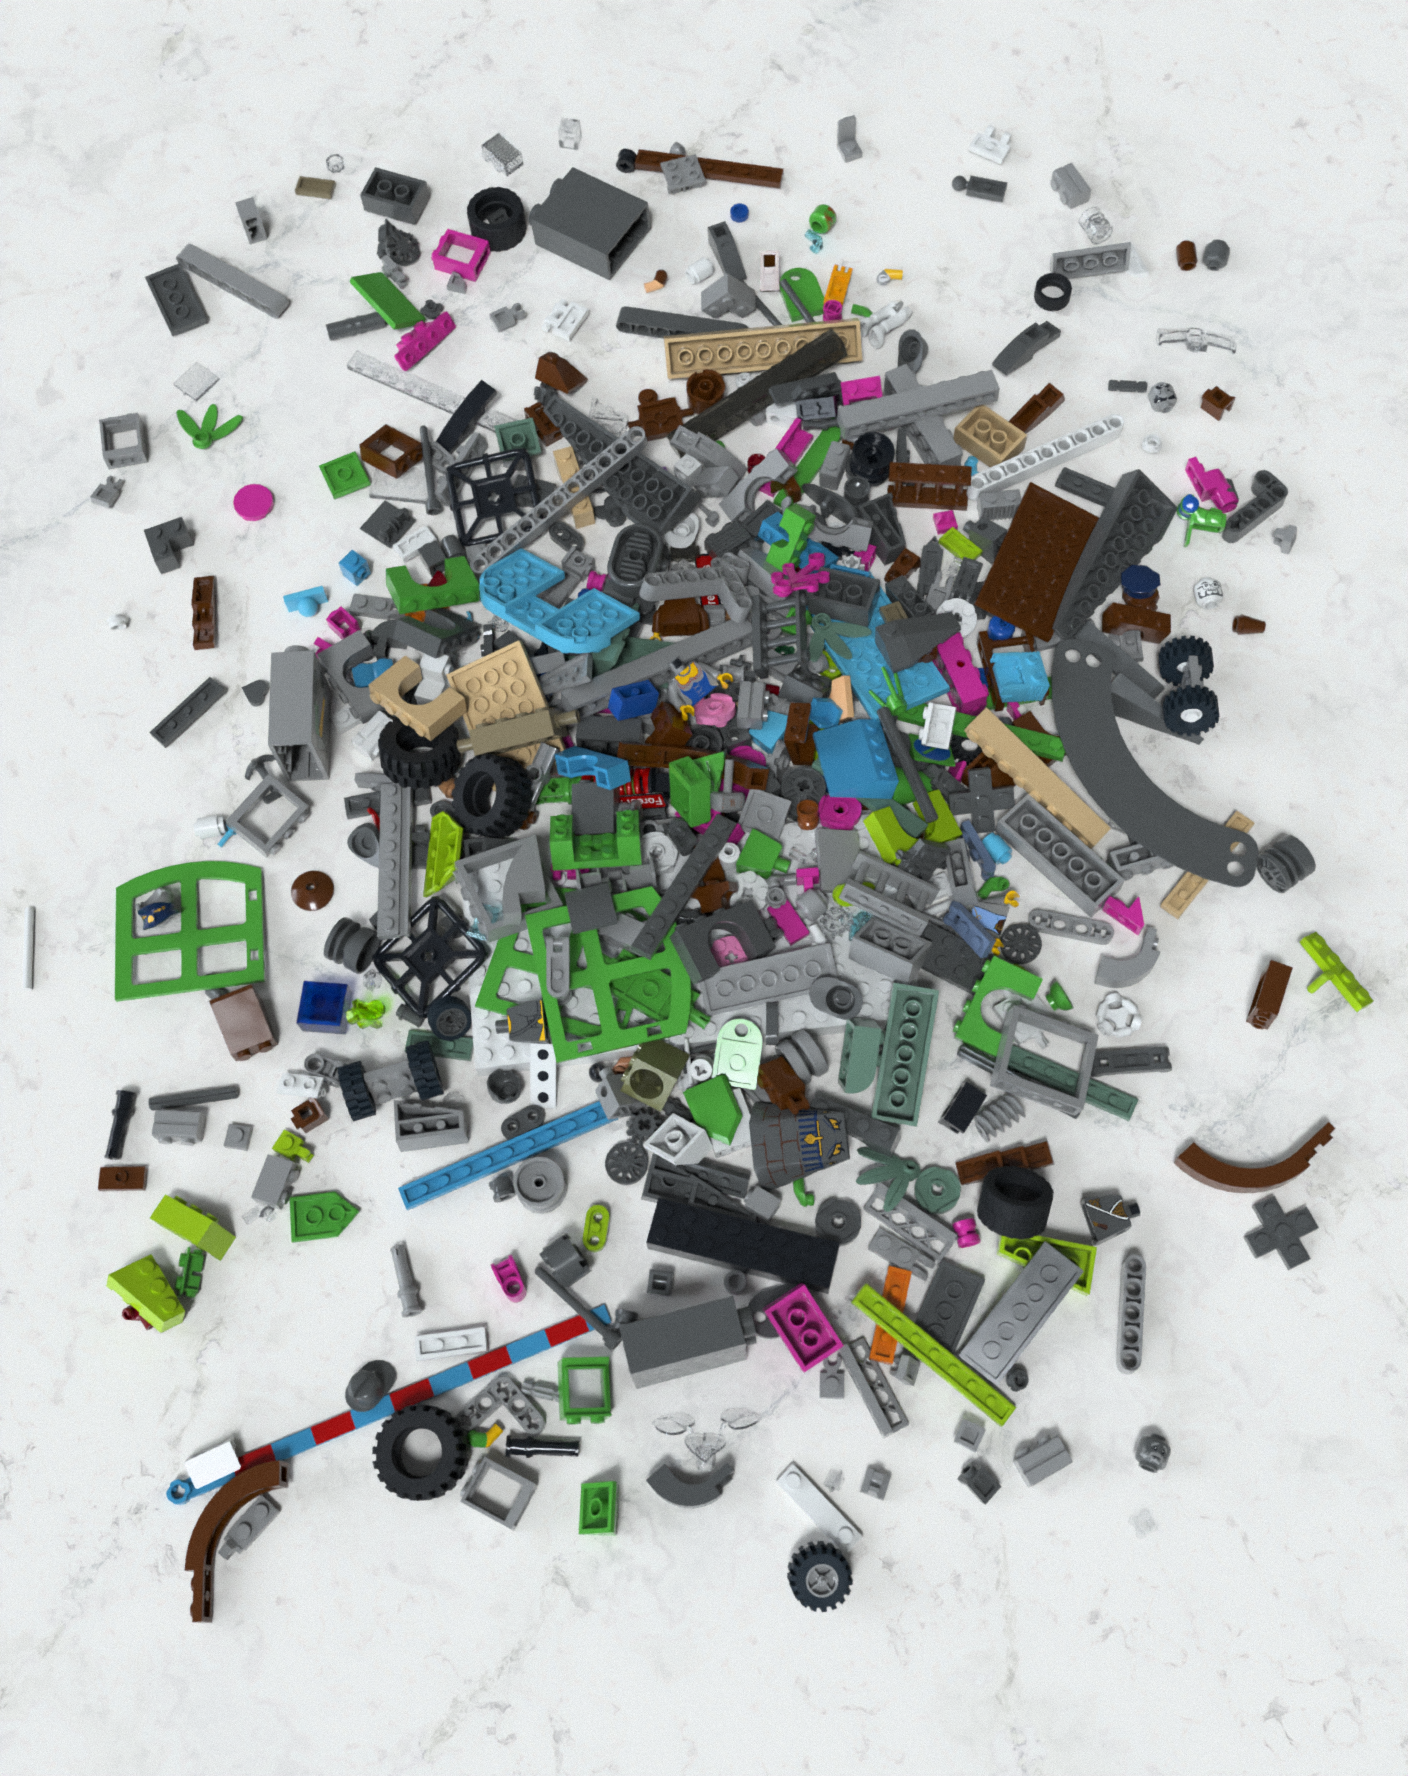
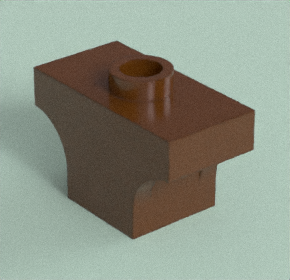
M718 880L705 882L706 886L697 887L691 897L699 901L701 913L712 915L714 911L720 908L730 909V898L734 893L738 892L737 883L731 881L720 883Z

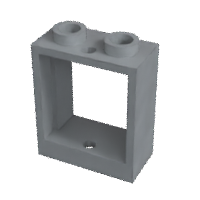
M128 413L99 420L102 454L108 469L148 462L144 425L138 413ZM130 430L137 431L138 445L112 450L110 434Z
M484 1456L482 1461L478 1460L472 1471L474 1476L471 1482H467L460 1493V1496H462L460 1502L515 1531L538 1486ZM489 1468L523 1485L506 1519L472 1501Z

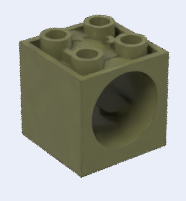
M662 1040L639 1044L620 1080L624 1082L620 1091L661 1112L690 1055Z

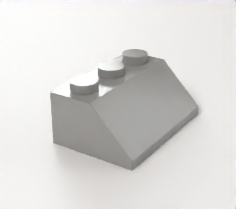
M873 916L852 937L848 959L886 975L899 983L909 985L918 975L932 947V942Z

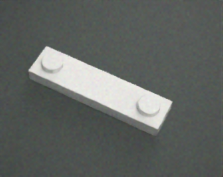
M794 1464L776 1481L782 1490L844 1555L863 1537Z

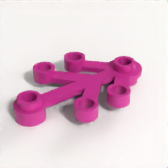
M819 552L810 554L808 556L809 564L797 574L793 563L783 564V573L773 572L771 574V582L775 585L773 593L779 597H787L796 590L806 589L808 592H817L819 590V583H828L830 581V573L828 571H820L814 574L809 573L813 570H819L820 566L823 567L825 565V555ZM783 574L788 575L789 580L784 579Z

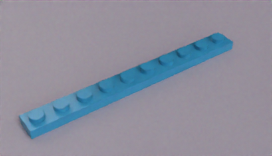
M600 1101L401 1186L398 1190L408 1211L614 1122L618 1118L608 1120Z

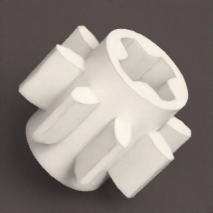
M851 554L847 558H842L841 566L864 571L865 564H861V557L858 558Z

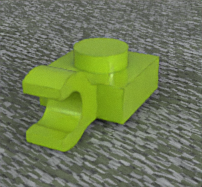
M285 1129L272 1147L275 1152L291 1161L297 1156L309 1163L314 1156L309 1150L302 1147L305 1142L301 1138Z

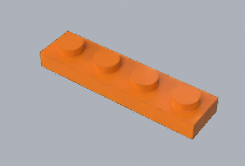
M888 1266L882 1296L903 1313L912 1271ZM877 1324L875 1325L868 1359L892 1365L897 1341Z

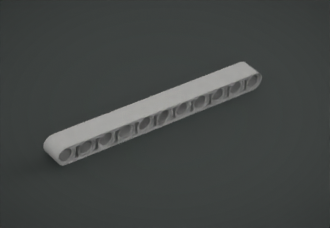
M638 426L630 428L473 557L470 562V568L474 574L480 578L481 574L489 566L518 549L526 547L644 450L648 443L644 430ZM642 436L640 441H633L634 437ZM620 449H626L624 454H617ZM604 462H611L608 467H602ZM588 475H595L592 480H586ZM579 487L578 492L571 493L572 488ZM558 500H564L562 505L555 506ZM542 513H548L546 518L539 519ZM526 526H532L529 532H524ZM510 539H517L513 545L508 544ZM501 551L499 557H492L494 552ZM480 564H485V568L483 570H477V567Z

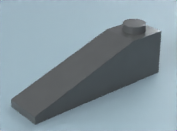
M952 612L893 620L875 627V644L894 674L918 663V659L925 654H930L932 649L939 643L943 644L959 632L961 626Z

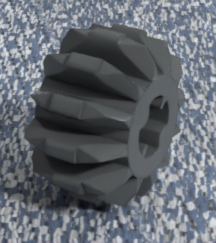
M639 1108V1115L631 1113L630 1117L633 1121L626 1122V1126L629 1127L626 1130L627 1136H632V1143L639 1140L640 1147H643L644 1142L664 1123L663 1120L659 1119L658 1112L651 1115L652 1111L650 1108L646 1110V1114H643L642 1109ZM643 1125L646 1127L649 1125V1130H642L641 1126Z

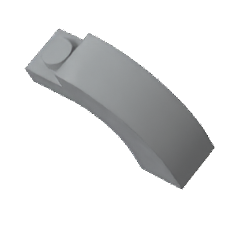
M1148 927L1140 953L1135 958L1119 961L1103 956L1094 984L1109 988H1123L1142 981L1151 972L1160 955V951L1156 950L1159 938L1155 937L1157 929Z

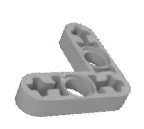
M505 1376L495 1379L456 1416L461 1422L460 1427L466 1433H469L471 1430L478 1428L497 1409L504 1405L529 1435H539L545 1429V1420L511 1379ZM500 1383L504 1385L509 1383L507 1389L513 1395L510 1399L504 1392L498 1393L500 1390L498 1385ZM483 1398H489L492 1401L491 1408L487 1411H481L479 1408V1402ZM521 1399L525 1402V1409L519 1413L514 1412L512 1409L514 1401ZM474 1407L481 1417L478 1419L475 1415L470 1420L471 1426L468 1427L466 1424L462 1426L464 1422L463 1416L470 1417L473 1415L474 1412L471 1409ZM530 1409L533 1410V1412L529 1413L533 1420L540 1419L538 1421V1429L528 1428L531 1424L524 1416L527 1415Z

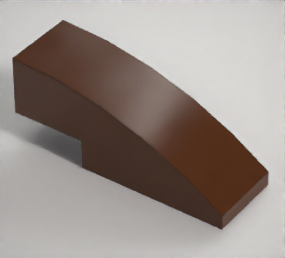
M1049 382L1038 395L1034 394L1008 422L1024 433H1028L1065 401L1064 394Z

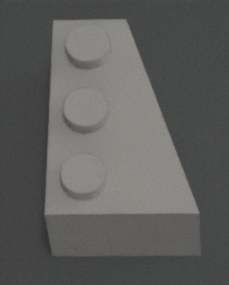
M616 912L618 924L597 929L599 940L616 949L620 947L637 957H643L632 951L631 945L647 921L643 920V922H640L629 913L623 915L620 912ZM663 942L655 954L664 952L665 946Z
M394 1100L395 1136L400 1152L468 1143L467 1121L463 1111L436 1106L435 1108H430L417 1103L412 1105Z

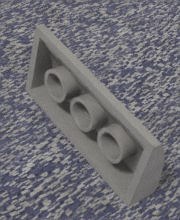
M1131 242L1052 253L1050 273L1062 274L1068 279L1127 271L1129 270Z

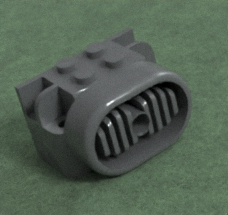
M632 524L623 528L617 534L607 564L608 576L603 590L604 594L630 608L636 603L639 604L637 612L640 613V620L638 622L652 625L653 614L658 608L659 601H646L640 597L639 592L644 576L648 573L668 571L672 560V554H669L668 547L663 544L662 537L656 529L646 524Z

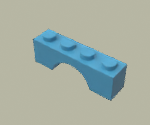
M577 746L554 754L559 775L569 778L594 775L597 786L608 790L631 781L630 767L627 760Z

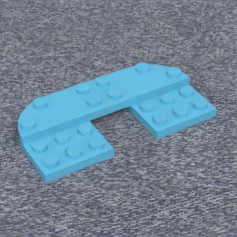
M522 548L489 566L480 576V599L487 610L545 644L560 650L561 653H598L611 645L610 638L640 620L639 612L595 588L560 609L536 597V595L565 579V573Z

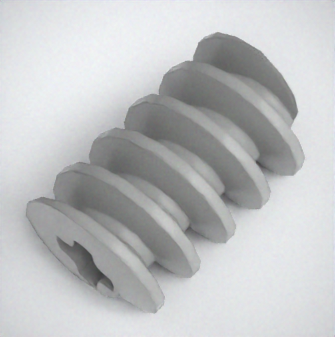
M1006 1095L1004 1101H997V1106L991 1105L989 1110H983L982 1116L979 1114L975 1115V1127L981 1137L988 1143L990 1142L988 1134L996 1138V1129L1002 1133L1005 1132L1003 1124L1011 1128L1010 1120L1013 1119L1018 1123L1020 1121L1018 1114L1025 1118V1112L1015 1098Z

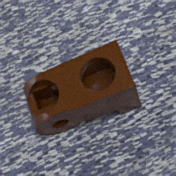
M905 548L887 571L884 581L888 583L901 575L908 579L920 567V557Z

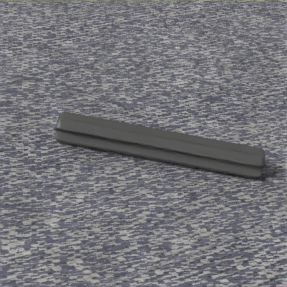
M233 1085L150 1097L148 1105L151 1110L236 1099L238 1097V1089Z

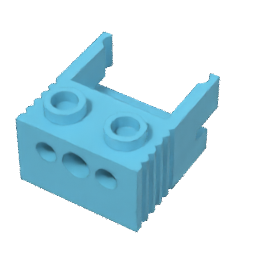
M1039 651L1029 653H993L990 663L995 662L992 669L1002 703L1043 700L1050 685Z

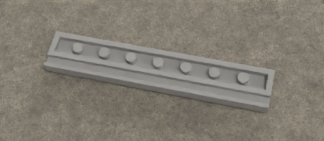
M399 783L381 785L377 937L379 940L401 938V936L410 937L413 789L408 786L407 788L401 787Z

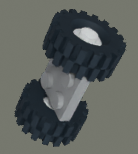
M1191 635L1190 638L1181 636L1179 640L1177 637L1173 638L1172 643L1167 641L1165 647L1162 646L1158 654L1162 679H1166L1168 684L1173 682V686L1181 684V687L1177 688V692L1172 690L1169 692L1170 696L1166 695L1165 701H1163L1164 722L1167 729L1170 728L1172 733L1177 731L1180 736L1183 733H1186V736H1191L1192 733H1195L1196 736L1201 735V731L1207 733L1209 732V727L1213 729L1220 717L1217 695H1215L1213 690L1209 691V688L1204 686L1203 678L1208 679L1210 673H1213L1212 648L1207 641L1203 642V638L1200 637L1197 640L1195 636Z
M428 1040L406 1046L408 1061L367 1073L361 1061L337 1068L343 1098L353 1121L376 1115L375 1104L386 1103L401 1096H409L412 1093L418 1092L421 1101L444 1094L437 1063Z

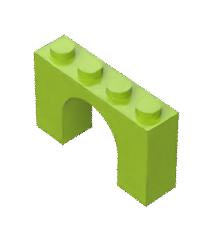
M940 790L927 793L938 815V819L932 823H927L928 827L925 830L924 839L942 844L956 840L962 835V832ZM915 801L913 806L919 818L926 822L917 801ZM890 806L872 812L863 820L883 861L890 865L895 864L898 866L901 859L895 857V853L898 850L906 852L919 840L904 832Z

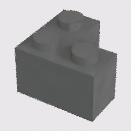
M179 517L144 530L154 562L161 575L179 569L180 565L175 552L194 545L183 518Z

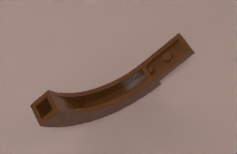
M619 742L617 758L627 760L629 766L669 768L670 762L687 756L694 760L719 752L667 743ZM726 754L725 759L734 760L733 783L745 789L766 790L768 768L755 762ZM725 763L723 768L722 779H724Z
M1328 1122L1291 1157L1268 1167L1241 1168L1228 1165L1208 1155L1194 1142L1177 1157L1174 1164L1193 1179L1215 1189L1233 1193L1265 1192L1291 1182L1306 1171L1310 1166L1308 1161L1317 1153L1315 1148L1319 1144L1324 1147L1333 1138L1330 1134L1336 1128Z
M281 1460L266 1462L240 1473L226 1483L204 1508L192 1531L185 1559L184 1571L194 1572V1576L191 1579L193 1603L190 1606V1615L193 1623H212L214 1558L219 1540L226 1526L244 1505L257 1496L269 1491L288 1488L289 1463Z

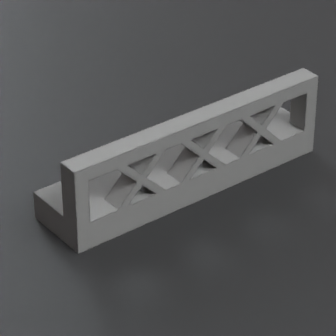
M879 1182L874 1189V1194L863 1210L941 1263L958 1235L904 1198L894 1208L895 1210L890 1212L878 1213L873 1210L871 1206L874 1201L879 1198L884 1202L889 1189ZM900 1213L905 1216L906 1225L897 1226L892 1223L891 1214ZM921 1227L924 1229L925 1238L915 1239L911 1235L910 1228ZM940 1240L946 1245L940 1255L931 1250L930 1241Z
M864 1338L850 1345L845 1344L840 1348L838 1353L882 1438L884 1439L909 1426L876 1361L869 1360L871 1365L866 1364L870 1349ZM862 1346L866 1354L864 1362L856 1361L851 1350ZM864 1368L875 1371L877 1375L875 1385L866 1381L863 1375ZM878 1380H880L883 1387L877 1386ZM876 1389L886 1392L888 1396L886 1406L878 1404L874 1396ZM890 1401H891V1403H892L894 1409L889 1408ZM887 1411L896 1413L902 1423L891 1428L886 1419Z

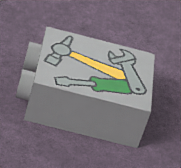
M292 645L285 648L284 652L271 653L268 746L287 782L328 780L331 689L314 650H309L307 647Z

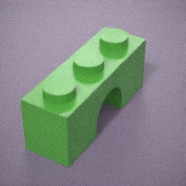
M798 504L787 507L779 526L787 531L789 542L781 539L772 543L765 561L782 572V565L785 563H793L796 569L800 563L799 557L807 546L806 540L808 535L814 529L816 515Z

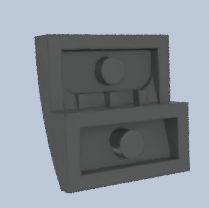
M608 883L564 893L573 934L618 924Z

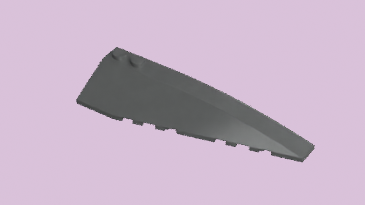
M555 394L543 409L552 423L560 428L559 431L563 437L570 443L585 465L618 439L617 436ZM620 449L617 454H624L626 449ZM642 453L637 454L602 483L604 489L610 494L630 521L635 524H646L653 527L659 532L661 537L688 516L702 498L693 488ZM604 462L602 467H608L611 462Z
M1140 469L1125 473L1120 478L1074 569L1052 627L1064 640L1071 639L1084 625L1083 622L1095 613L1094 610L1099 605H1102L1106 601V597L1117 589L1122 583L1121 573L1131 565H1139L1141 559L1150 553L1155 544L1161 541L1177 511V506Z

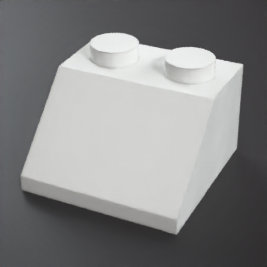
M674 1113L643 1144L644 1148L675 1165L697 1164L713 1148L704 1129Z

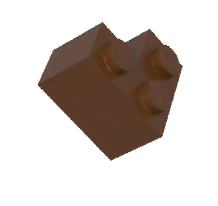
M661 701L650 716L655 730L646 738L645 744H655L656 742L684 746L692 736V732L687 720L684 721L682 719V712H678L673 705Z

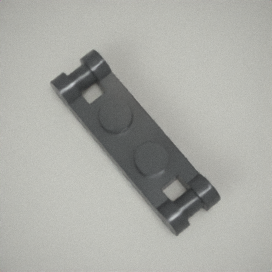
M1155 1047L1095 1052L1091 1077L1172 1071V1064L1168 1060L1170 1055L1169 1048ZM1154 1057H1159L1160 1062L1154 1063ZM1107 1060V1066L1101 1067L1100 1061Z

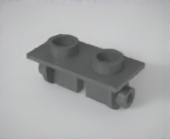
M385 219V225H381L378 228L379 244L377 256L379 259L387 255L385 249L387 237L392 232L397 231L396 227L388 219Z

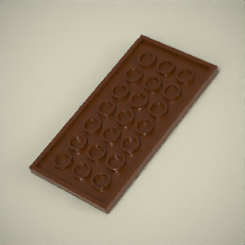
M1030 482L974 605L1048 643L1053 636L1054 630L1052 627L1069 581L1099 517Z

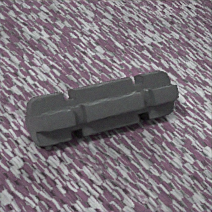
M1109 380L1108 390L1144 393L1147 391V382L1139 381L1137 383L1136 381L1120 380V382L1118 380Z

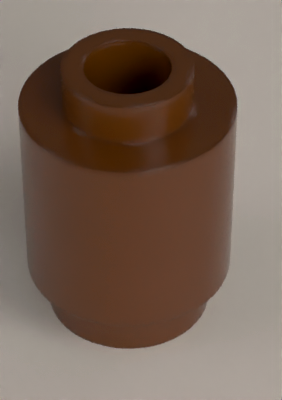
M1184 240L1176 247L1178 266L1183 271H1190L1196 267L1198 261L1196 246L1194 242Z

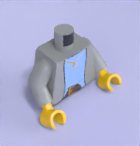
M1009 891L1004 896L980 900L978 903L973 904L970 912L996 940L991 949L995 956L1000 954L997 948L1004 947L999 938L1010 907L1008 905L1010 904L1015 908L1019 905L1016 900H1013L1020 897L1015 891Z

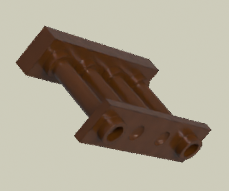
M890 462L889 482H894V485H888L887 494L892 492L894 507L967 511V489H963V486H971L972 466ZM903 482L915 483V486H902ZM923 483H924V484H935V488H934V487H923ZM943 485H955V489L943 488Z
M1022 630L1021 637L1006 640H992V638L989 639L987 631L978 632L976 645L995 712L1003 711L1005 702L1002 703L992 669L995 662L990 663L993 649L1023 645L1024 652H1035L1033 646L1034 636ZM1049 688L1043 700L1039 701L1040 706L1045 704L1046 696H1049Z

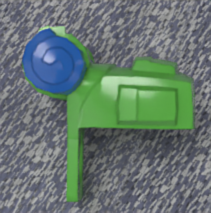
M1187 494L1177 507L1178 517L1188 520L1184 547H1187L1190 543L1192 529L1221 533L1225 529L1226 514L1222 513V510L1213 507L1209 510L1199 507V500L1192 494Z

